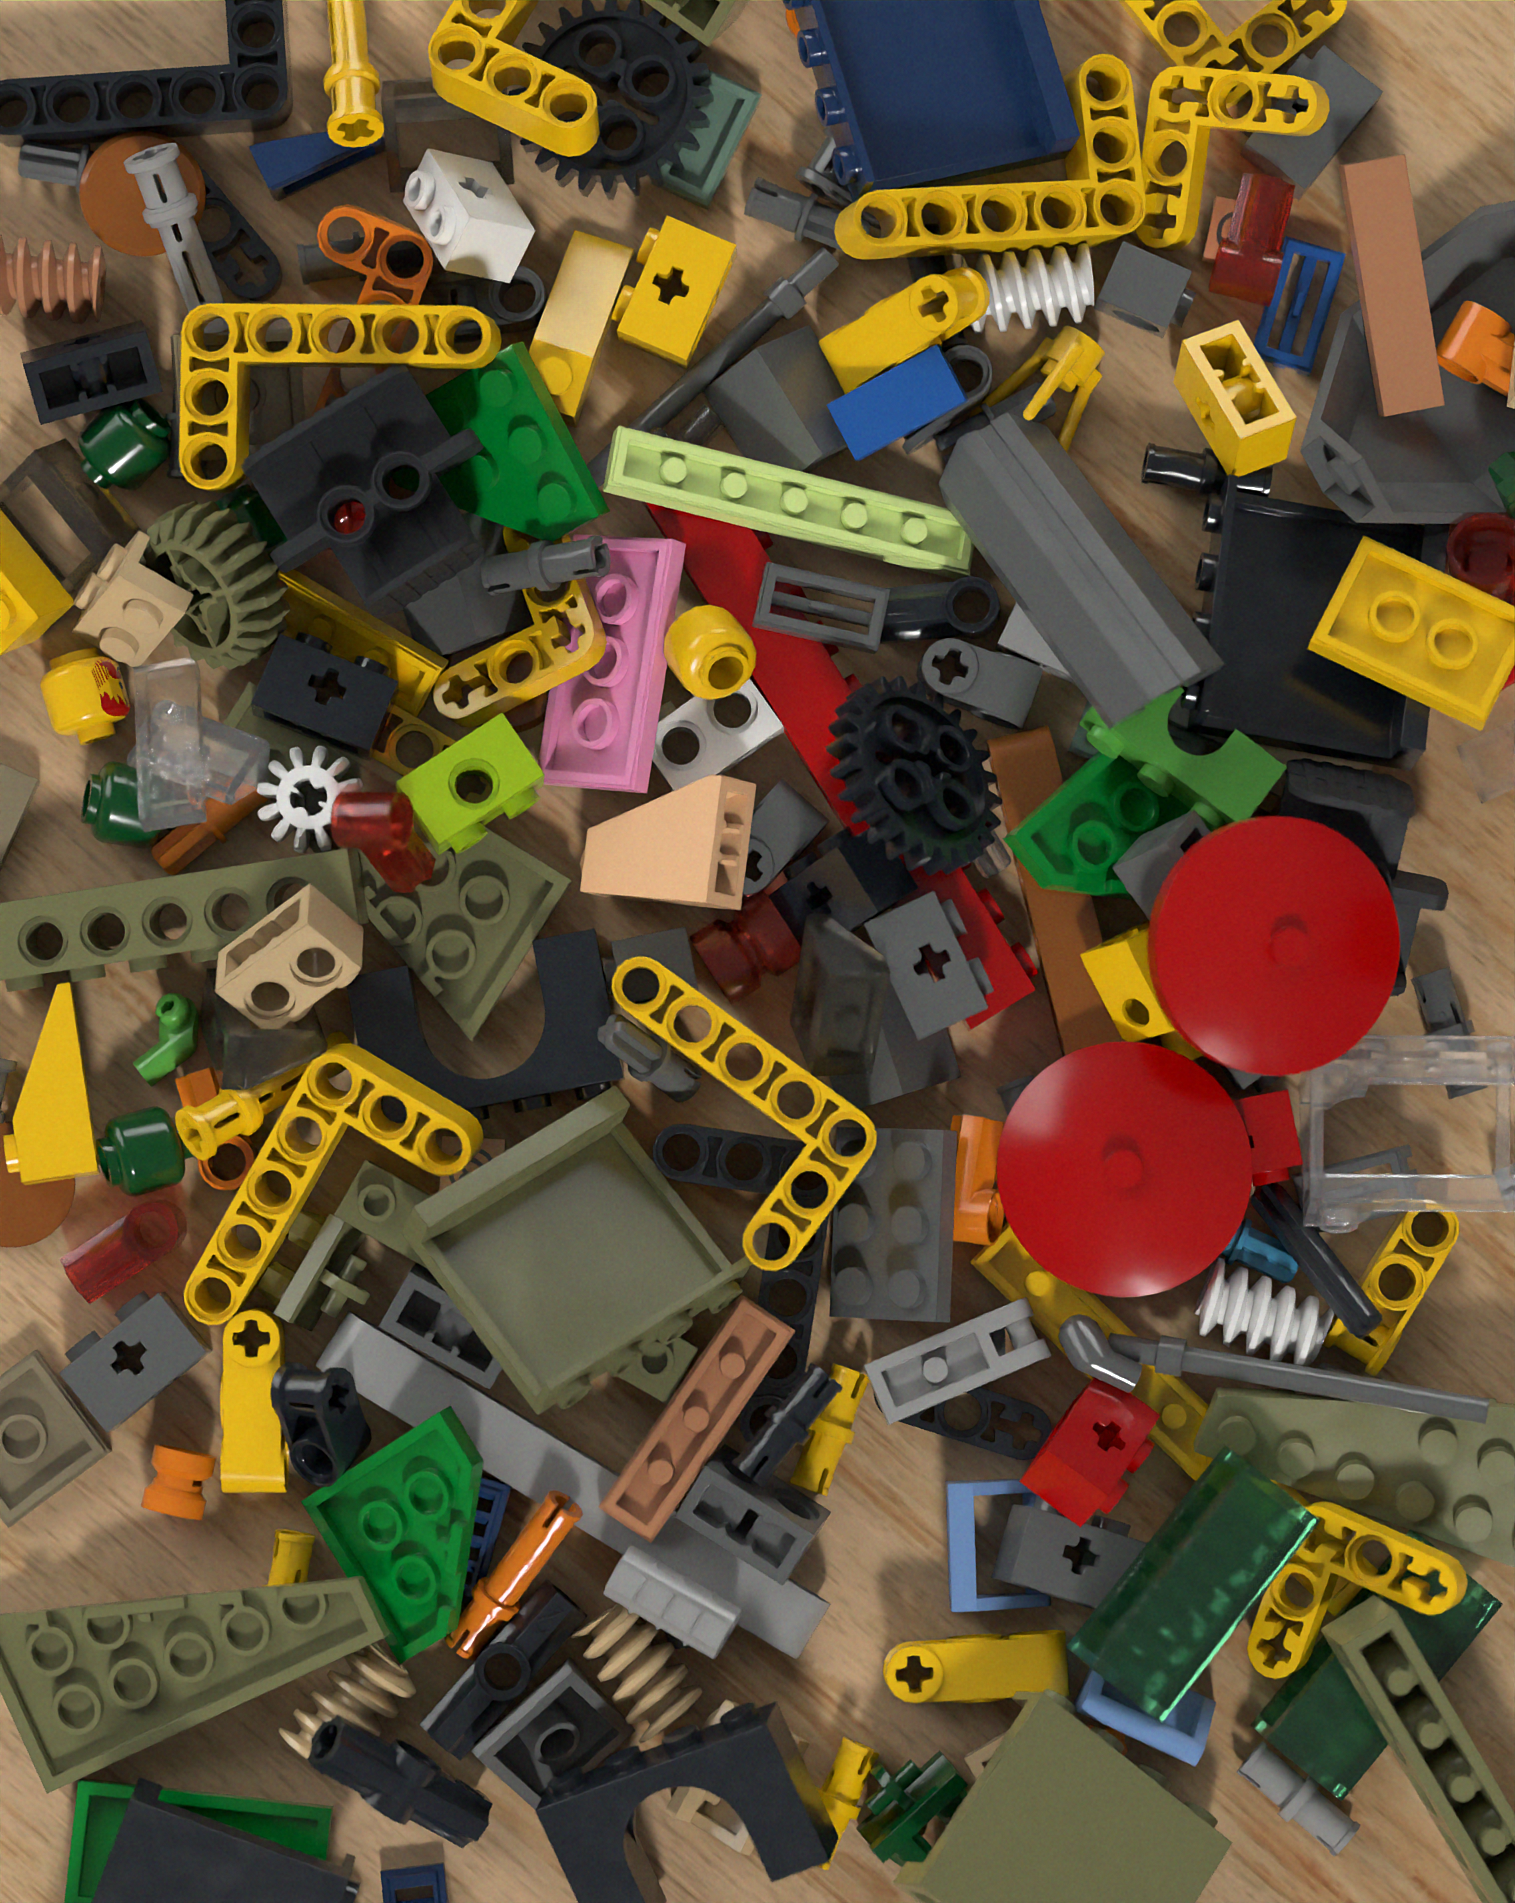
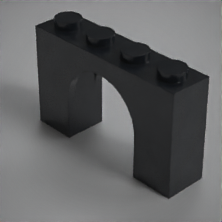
M594 928L532 941L545 1007L543 1033L536 1049L522 1065L507 1074L494 1078L475 1079L461 1076L446 1068L435 1057L424 1036L412 971L409 966L360 974L346 985L358 1046L469 1111L478 1121L490 1119L489 1106L513 1102L515 1113L551 1107L550 1094L575 1090L577 1101L593 1099L613 1087L612 1082L625 1080L621 1059L606 1049L605 1045L598 1040L599 1027L606 1024L608 1017L612 1015ZM384 1095L381 1100V1108L384 1115L395 1123H406L407 1109L404 1103L397 1097Z
M777 1701L760 1708H756L754 1703L742 1704L723 1714L719 1719L720 1723L701 1730L695 1724L681 1727L666 1735L662 1739L661 1745L642 1752L639 1746H631L608 1757L604 1762L605 1766L586 1773L583 1772L581 1767L572 1768L556 1775L547 1783L548 1787L535 1812L578 1903H666L667 1899L638 1838L635 1816L636 1808L643 1800L660 1790L672 1787L702 1789L717 1795L727 1802L743 1821L771 1883L830 1862L839 1836Z

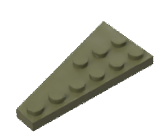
M249 681L217 732V737L257 785L259 783H269L279 786L281 779L269 770L268 765L272 760H276L288 772L293 770L294 765L290 758V749L294 747H299L302 750L307 765H311L313 752L317 746L326 747L328 750L326 771L341 757H345L351 763L349 770L338 783L351 778H360L362 780L364 789L358 793L345 796V800L363 805L365 811L363 816L357 817L346 813L342 814L340 819L354 831L350 839L342 837L334 827L327 830L332 841L331 851L347 848L358 849L368 918L470 1041L473 1042L531 949L532 941L537 939L572 881L486 827L485 829L488 831V834L469 849L456 854L451 847L438 855L396 794V782L404 776L373 757L369 762L254 716L251 702L258 686ZM312 784L303 786L299 791L304 797H295V808L303 807L311 816L316 815L323 809L318 802H327V791L318 792ZM269 798L273 804L277 803L275 798ZM311 833L309 847L314 853L323 852L317 844L316 835Z
M1216 1388L1193 1442L1196 1453L1515 1568L1514 1403H1498L1495 1398H1489L1486 1424L1329 1396L1296 1395L1294 1390Z
M364 1576L0 1614V1692L43 1787L48 1794L390 1635Z

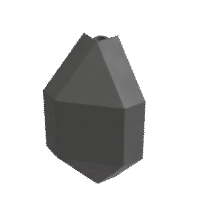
M1514 200L1479 207L1421 252L1436 347L1464 301L1475 302L1495 312L1511 325V333L1515 334ZM1360 299L1340 315L1300 450L1322 492L1355 523L1506 524L1510 521V518L1488 472V467L1505 452L1515 451V409L1507 407L1508 398L1482 382L1481 384L1467 382L1439 365L1445 405L1386 417L1379 416Z

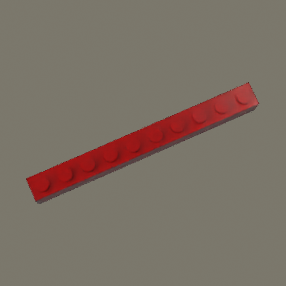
M641 501L664 539H674L686 543L682 568L704 604L726 609L737 619L751 637L756 649V666L750 678L783 724L786 737L842 828L850 827L855 836L869 829L870 826L866 821L860 823H853L851 821V817L857 808L853 801H842L839 799L838 794L847 788L845 781L831 776L829 771L840 764V760L826 751V746L837 740L828 730V725L838 719L834 710L847 701L846 697L862 687L861 683L854 673L846 678H843L831 658L840 652L837 646L752 627L758 603V594L763 579L764 566L766 562L772 563L765 552L766 549L774 545L769 534ZM776 581L774 591L806 598L800 586ZM770 606L769 613L809 622L802 612ZM821 620L815 622L816 624L824 625ZM902 853V854H900V855H898V856L900 857V859L902 860V862H903L904 865H905L904 856H903V853ZM971 863L963 868H958L948 875L943 870H940L932 876H927L923 866L920 865L916 869L909 871L919 888L893 905L892 909L894 910L933 891L939 903L952 899L967 931L966 934L956 938L966 961L979 957L994 989L993 992L983 996L988 1009L962 1020L969 1032L1034 992L1036 989L1030 978L1037 975L1038 971L1019 941L1009 947L996 926L1005 920L999 906L987 888L976 893L963 872L972 866ZM930 945L919 949L921 956L924 957L936 980L944 979L942 968L946 963L950 962L948 954L946 952L935 954Z

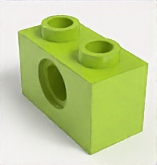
M501 712L396 782V794L438 855L451 847L456 854H459L483 839L488 834L484 825L503 812L506 813L509 819H512L537 803L541 798L537 790L543 787L545 774ZM477 775L488 781L492 792L483 802L468 803L458 796L455 789L457 783L466 776Z

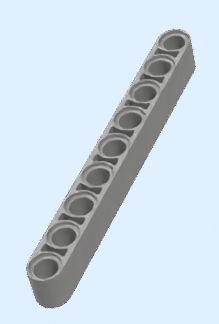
M351 1311L347 1312L316 1363V1366L322 1371L327 1370L329 1367L347 1369L354 1378L357 1393L413 1427L418 1426L451 1405L484 1459L483 1469L541 1505L550 1490L560 1491L568 1495L570 1500L563 1508L568 1510L576 1502L583 1512L579 1521L575 1522V1526L623 1555L633 1545L655 1559L661 1558L663 1564L684 1576L689 1575L692 1581L709 1591H717L718 1596L743 1610L737 1622L739 1626L795 1659L799 1658L831 1605L791 1578H788L783 1586L676 1518L675 1515L678 1512L676 1508L652 1543L648 1542L599 1508V1505L620 1474Z

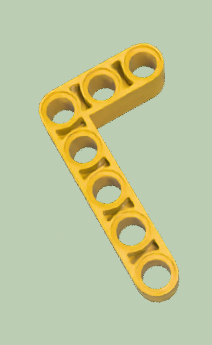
M453 0L428 45L433 87L438 95L453 105L557 154L571 157L580 156L590 151L597 143L600 134L596 94L591 85L512 46L539 0ZM493 8L501 11L499 15L493 18L485 19L476 16L478 12L484 9ZM455 59L471 61L469 66L462 69L446 67L449 62ZM511 85H520L527 88L525 92L515 96L501 93L504 88ZM569 111L579 112L583 115L574 122H563L557 119L560 114Z
M1102 53L1090 57L1063 77L1081 135L1065 159L1067 180L888 189L868 192L840 212L835 221L834 230L837 244L844 253L851 257L867 260L995 253L1007 250L1029 251L1030 248L1036 247L1039 250L1053 249L1056 245H1062L1067 249L1078 248L1080 243L1087 242L1088 247H1102L1112 244L1131 233L1141 225L1145 217L1146 198L1133 83L1129 69L1122 60L1114 55ZM1086 76L1097 80L1102 86L1104 93L1103 101L1097 100L1089 93L1086 86ZM1093 138H1098L1107 145L1111 155L1110 163L1102 161L1095 154ZM1101 200L1109 202L1115 208L1118 216L1117 225H1112L1102 216L1100 210ZM1041 203H1047L1057 212L1059 218L1058 229L1049 226L1044 221L1041 214ZM982 206H988L998 215L1000 221L999 232L991 230L983 222L981 216ZM922 209H928L938 217L941 225L940 235H935L925 228L921 219ZM862 212L870 213L879 221L881 227L880 238L870 236L863 229L861 224Z
M237 303L199 305L188 313L183 321L181 330L179 463L181 472L186 480L195 487L217 493L232 491L240 486L246 475L241 466L249 456L250 367L389 368L393 365H405L407 368L475 369L484 367L492 362L500 351L502 341L500 329L489 316L467 306ZM223 318L229 326V339L224 347L218 351L210 352L204 345V329L214 319ZM287 319L292 326V340L287 348L273 353L266 345L265 336L267 329L276 320ZM340 320H351L356 331L355 342L345 352L334 353L328 342L330 329ZM413 320L419 330L418 343L408 353L397 354L391 344L392 331L402 321ZM477 321L482 328V343L477 350L470 354H459L454 346L455 331L465 322ZM222 382L228 390V403L222 412L209 416L203 408V393L211 384ZM219 445L227 455V467L221 476L209 480L202 472V456L211 447Z
M634 957L624 961L617 968L612 979V991L622 1009L806 1144L800 1155L749 1222L743 1234L744 1251L747 1258L755 1266L764 1270H778L787 1267L797 1257L872 1155L876 1146L877 1135L873 1123L864 1113L659 962L648 957ZM637 969H647L653 972L660 982V989L656 998L646 1004L630 1002L623 993V982L626 976ZM687 1007H699L705 1010L711 1019L709 1034L703 1040L696 1043L682 1040L674 1030V1020L677 1014ZM741 1044L755 1047L761 1053L763 1059V1067L760 1073L748 1081L733 1078L725 1066L728 1052L733 1047ZM791 1082H800L807 1085L814 1096L812 1111L800 1119H791L785 1116L779 1110L777 1104V1095L780 1089ZM842 1120H852L858 1123L863 1128L866 1136L862 1151L852 1157H843L836 1154L829 1143V1132L832 1126ZM805 1171H813L820 1174L828 1186V1195L825 1201L819 1207L813 1209H805L797 1205L791 1195V1184L794 1178ZM777 1223L787 1230L790 1237V1247L782 1258L765 1260L755 1252L752 1245L753 1235L761 1225Z
M340 1043L327 1049L307 1067L187 1281L184 1290V1304L189 1314L201 1323L219 1325L231 1319L247 1304L348 1125L429 1173L437 1176H451L461 1171L481 1150L483 1129L478 1119L469 1111L359 1046L351 1043ZM336 1062L349 1070L352 1076L351 1090H339L329 1082L326 1071L328 1063ZM384 1095H392L404 1103L407 1109L406 1123H395L384 1115L381 1108V1100ZM298 1117L311 1118L319 1125L322 1134L320 1144L308 1143L300 1137L296 1125ZM438 1128H447L459 1135L463 1148L461 1155L451 1156L439 1148L436 1142ZM275 1170L281 1172L288 1178L292 1191L290 1197L283 1198L277 1196L270 1190L266 1177L268 1171ZM238 1224L252 1226L258 1232L261 1238L260 1250L253 1251L247 1249L240 1243L237 1237ZM215 1277L221 1279L228 1285L231 1291L230 1303L218 1302L210 1295L207 1288L208 1278Z

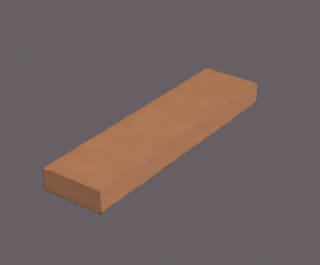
M1405 154L1340 165V179L1378 415L1386 417L1443 406L1445 403Z
M742 1295L599 1505V1508L652 1543L796 1330Z

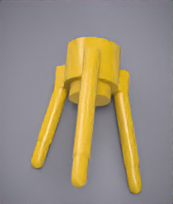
M1068 325L1064 326L1054 340L1045 337L1035 353L989 394L981 404L986 403L991 407L1006 399L1038 368L1045 364L1040 371L1046 379L1023 411V417L1026 420H1032L1057 387L1066 392H1072L1077 385V392L1057 439L1067 453L1090 394L1103 377L1095 368L1104 357L1105 352L1093 339L1083 332ZM980 405L971 412L970 417L982 412Z

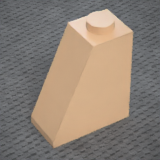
M709 775L589 828L587 831L586 847L580 862L582 873L580 892L620 900L741 910L756 784L723 775Z

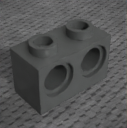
M724 1444L705 1465L675 1517L783 1586L801 1563L831 1511L773 1474L767 1480L766 1486L764 1488L760 1487L731 1463L740 1453Z

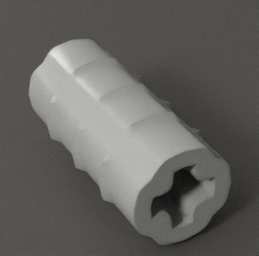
M633 1545L627 1549L617 1564L603 1592V1595L627 1608L629 1613H635L654 1624L656 1630L663 1629L683 1641L684 1646L690 1645L712 1659H715L720 1653L743 1611L718 1596L717 1591H709L692 1581L689 1575L684 1576L663 1564L661 1558L655 1559Z

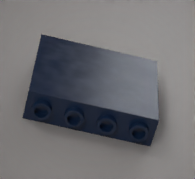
M783 0L787 10L795 11L801 30L797 34L799 56L805 68H812L818 89L815 91V106L818 118L824 127L830 126L836 145L832 154L836 177L841 185H848L853 202L866 193L876 190L937 187L1066 159L1081 136L1038 0Z

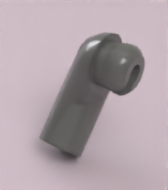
M1077 1314L1066 1319L1059 1329L1058 1336L1073 1367L1123 1391L1131 1392L1140 1377L1142 1364L1114 1352L1099 1324L1089 1316Z

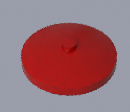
M1264 816L1248 818L1220 827L1206 835L1181 856L1171 869L1159 890L1150 916L1147 938L1148 967L1155 994L1165 1015L1177 1032L1197 1051L1223 1066L1243 1072L1272 1076L1299 1074L1324 1066L1344 1055L1370 1031L1383 1012L1394 987L1400 959V932L1396 908L1390 891L1375 865L1362 850L1340 833L1324 825L1294 817Z
M1120 1041L1091 1045L1074 1051L1045 1068L1030 1082L1013 1105L1006 1119L998 1147L996 1170L997 1185L1005 1216L1021 1245L1037 1263L1060 1280L1076 1288L1105 1296L1135 1297L1155 1294L1174 1288L1190 1280L1216 1260L1236 1234L1244 1217L1252 1187L1253 1166L1249 1137L1236 1105L1214 1077L1189 1058L1172 1050L1142 1042Z

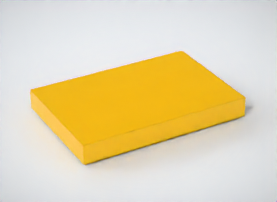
M1363 535L1310 640L1308 649L1482 731L1515 664V606Z

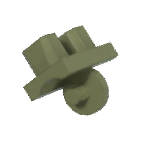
M306 1210L300 1211L289 1230L288 1240L308 1251L300 1267L295 1272L275 1261L268 1267L258 1284V1290L277 1306L274 1314L289 1323H295L312 1331L323 1311L336 1318L348 1297L365 1305L370 1293L356 1285V1282L367 1262L356 1257L355 1254L367 1234L331 1213L328 1217Z

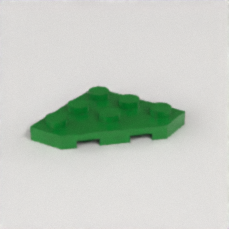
M523 341L512 344L498 352L494 360L486 366L469 369L425 395L451 438L471 428L483 445V449L439 478L458 509L538 539L550 540L552 542L562 539L610 512ZM403 468L392 476L395 484L399 487L416 492L419 488L420 476L415 469Z
M1098 751L1007 834L1003 840L1042 889L1136 901L1127 891L1112 867L1141 835L1187 814L1190 808L1171 793L1168 797H1162L1146 787L1137 776L1140 770L1120 755L1113 759Z
M451 1405L345 1472L330 1487H322L301 1501L347 1578L364 1576L390 1633L384 1639L400 1664L458 1629L484 1459Z

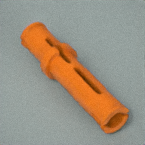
M550 1490L545 1497V1501L488 1578L483 1577L481 1580L479 1579L471 1590L473 1599L459 1617L458 1629L444 1637L450 1648H453L459 1640L464 1641L456 1652L458 1655L469 1660H475L503 1620L510 1621L521 1608L520 1597L575 1522H578L583 1515L580 1506L576 1502L568 1510L563 1508L570 1500L568 1495L560 1491Z

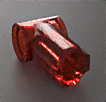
M1243 173L1226 238H1221L1217 250L1208 292L1270 307L1281 270L1284 253L1279 252L1294 199L1295 185L1289 184L1281 178L1265 174Z
M342 791L336 796L331 811V831L339 847L360 849L393 892H413L420 883L431 879L436 859L413 829L414 811L408 795L404 792Z
M154 1199L138 1205L128 1214L62 1256L60 1261L65 1269V1274L77 1292L84 1297L88 1304H92L157 1260L179 1248L187 1235L186 1217L184 1212L175 1203L166 1199ZM147 1212L159 1213L168 1221L170 1235L163 1246L151 1245L142 1237L140 1223Z

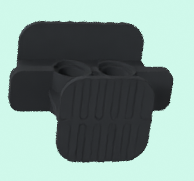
M393 365L379 375L372 376L363 385L356 386L344 397L337 398L325 409L318 410L314 413V416L299 422L290 431H285L271 443L268 442L260 447L261 449L254 454H250L241 466L245 475L251 479L288 539L287 542L270 554L278 569L284 573L289 572L330 547L363 599V604L367 611L376 618L385 617L393 612L397 613L404 609V606L414 603L422 598L423 594L433 591L442 582L449 581L455 577L456 573L472 566L473 562L485 552L439 479L483 449V445L471 428L458 433L452 438L450 437L419 387L414 375L405 365ZM403 468L417 470L420 476V485L416 493L410 498L403 500L392 498L389 493V481L393 474ZM349 502L363 504L366 517L361 528L350 534L339 533L335 527V515L339 508Z
M1309 758L1289 760L1286 763V781L1277 817H1294L1309 820L1340 833L1365 853L1383 877L1396 908L1400 932V959L1396 980L1390 996H1399V994L1405 992L1407 985L1405 972L1420 909L1443 911L1446 908L1449 896L1447 884L1443 880L1397 870L1409 818L1414 816L1416 810L1412 788L1406 782L1386 773L1379 774L1374 773L1372 770L1354 769L1352 766H1339L1326 761H1313Z

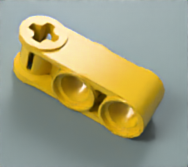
M958 267L942 275H928L920 278L904 290L876 303L866 310L859 319L836 329L822 338L818 344L844 394L851 392L936 344L942 346V342L978 321L986 313L990 303V292L987 282L979 272L968 267Z
M1425 1200L1426 1206L1399 1213L1359 1278L1358 1285L1382 1315L1380 1326L1366 1336L1373 1341L1372 1345L1351 1334L1338 1316L1334 1314L1322 1346L1328 1349L1334 1345L1364 1363L1366 1365V1373L1373 1377L1380 1372L1398 1344L1404 1326L1458 1238V1218L1446 1203L1438 1200ZM1425 1209L1436 1213L1442 1222V1234L1438 1241L1430 1246L1419 1244L1415 1240L1411 1228L1414 1217ZM1391 1264L1401 1265L1410 1277V1286L1407 1293L1397 1300L1387 1299L1379 1288L1378 1279L1380 1273Z
M254 1307L238 1313L230 1319L224 1329L223 1373L220 1386V1417L223 1429L220 1474L223 1493H284L288 1490L289 1448L278 1415L272 1407L270 1397L274 1375L279 1367L285 1363V1331L279 1317L265 1308ZM251 1320L258 1321L259 1331L269 1332L270 1342L261 1345L258 1349V1354L251 1353L249 1343L239 1342V1332L249 1328Z
M1064 1630L1022 1631L1010 1633L1009 1635L968 1634L946 1637V1639L906 1641L897 1644L889 1650L883 1663L882 1672L888 1687L896 1697L910 1703L943 1701L952 1703L992 1702L1013 1697L1017 1691L1043 1692L1044 1689L1055 1691L1063 1697L1070 1695L1066 1631ZM916 1655L922 1666L930 1668L929 1675L920 1676L918 1687L909 1688L904 1678L896 1677V1669L905 1668L908 1662L907 1657Z

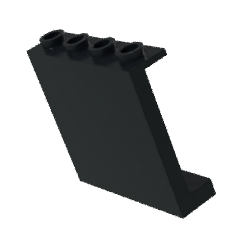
M1229 474L1218 494H1209L1205 503L1202 531L1211 533L1209 553H1201L1195 576V590L1204 591L1202 612L1195 611L1191 619L1224 662V665L1219 670L1188 687L1183 684L1184 692L1181 694L1180 706L1181 708L1190 709L1187 731L1228 739L1233 731L1237 729L1256 744L1410 771L1426 751L1430 707L1309 650L1308 646L1363 535L1445 573L1450 524L1355 523L1346 513L1340 510L1236 492L1238 476Z
M139 1777L92 1903H354L361 1882L350 1879L356 1856L347 1853L342 1867L160 1801L158 1798L163 1786Z

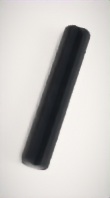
M1276 1182L1265 1184L1254 1192L1251 1197L1253 1207L1347 1330L1360 1339L1368 1336L1373 1330L1378 1328L1382 1323L1381 1313L1284 1187Z

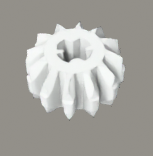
M299 747L291 748L290 758L294 765L293 770L288 772L276 760H272L268 765L269 770L281 779L279 786L269 783L258 784L257 792L260 795L277 800V803L259 809V818L262 821H271L283 816L284 818L273 829L271 837L275 841L281 842L296 828L294 850L298 853L306 852L309 847L311 833L316 835L317 844L323 852L331 851L332 841L327 830L334 827L342 837L350 839L354 831L340 819L342 814L346 813L355 817L364 815L365 807L363 805L345 800V796L363 790V782L360 778H351L338 783L349 770L351 763L345 757H341L326 771L325 768L328 760V750L326 747H316L313 752L311 765L306 764L305 756ZM307 784H312L318 792L327 791V802H318L323 808L322 811L313 816L303 807L295 808V797H304L299 790Z

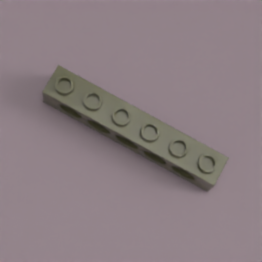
M340 849L0 903V981L5 980L7 992L44 987L43 974L67 970L68 982L106 977L104 964L128 961L130 973L168 967L166 955L190 951L192 963L218 960V952L283 904L284 893L293 884H299L303 887L311 884L359 925L367 924L369 920L358 849ZM233 893L240 895L249 907L248 920L238 930L228 927L221 916V906L224 900ZM171 903L182 908L187 918V926L184 933L175 940L163 933L159 923L162 910ZM109 913L118 916L125 928L124 939L115 949L105 946L98 935L99 923ZM47 923L55 925L63 937L62 949L52 959L44 956L37 946V934L41 927Z
M365 1160L334 1216L426 1267L402 1235V1231L413 1207L432 1195L376 1163ZM681 1336L667 1345H662L657 1339L641 1349L643 1352L641 1359L627 1371L618 1375V1377L668 1404L699 1346Z
M1373 1595L1321 1628V1631L1481 1903H1515V1813L1398 1613Z

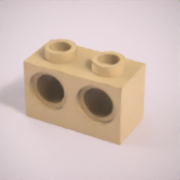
M308 884L218 952L215 992L270 1036L289 1021L296 1022L302 1019L317 1000L335 987H345L357 976L362 968L364 928L314 886Z

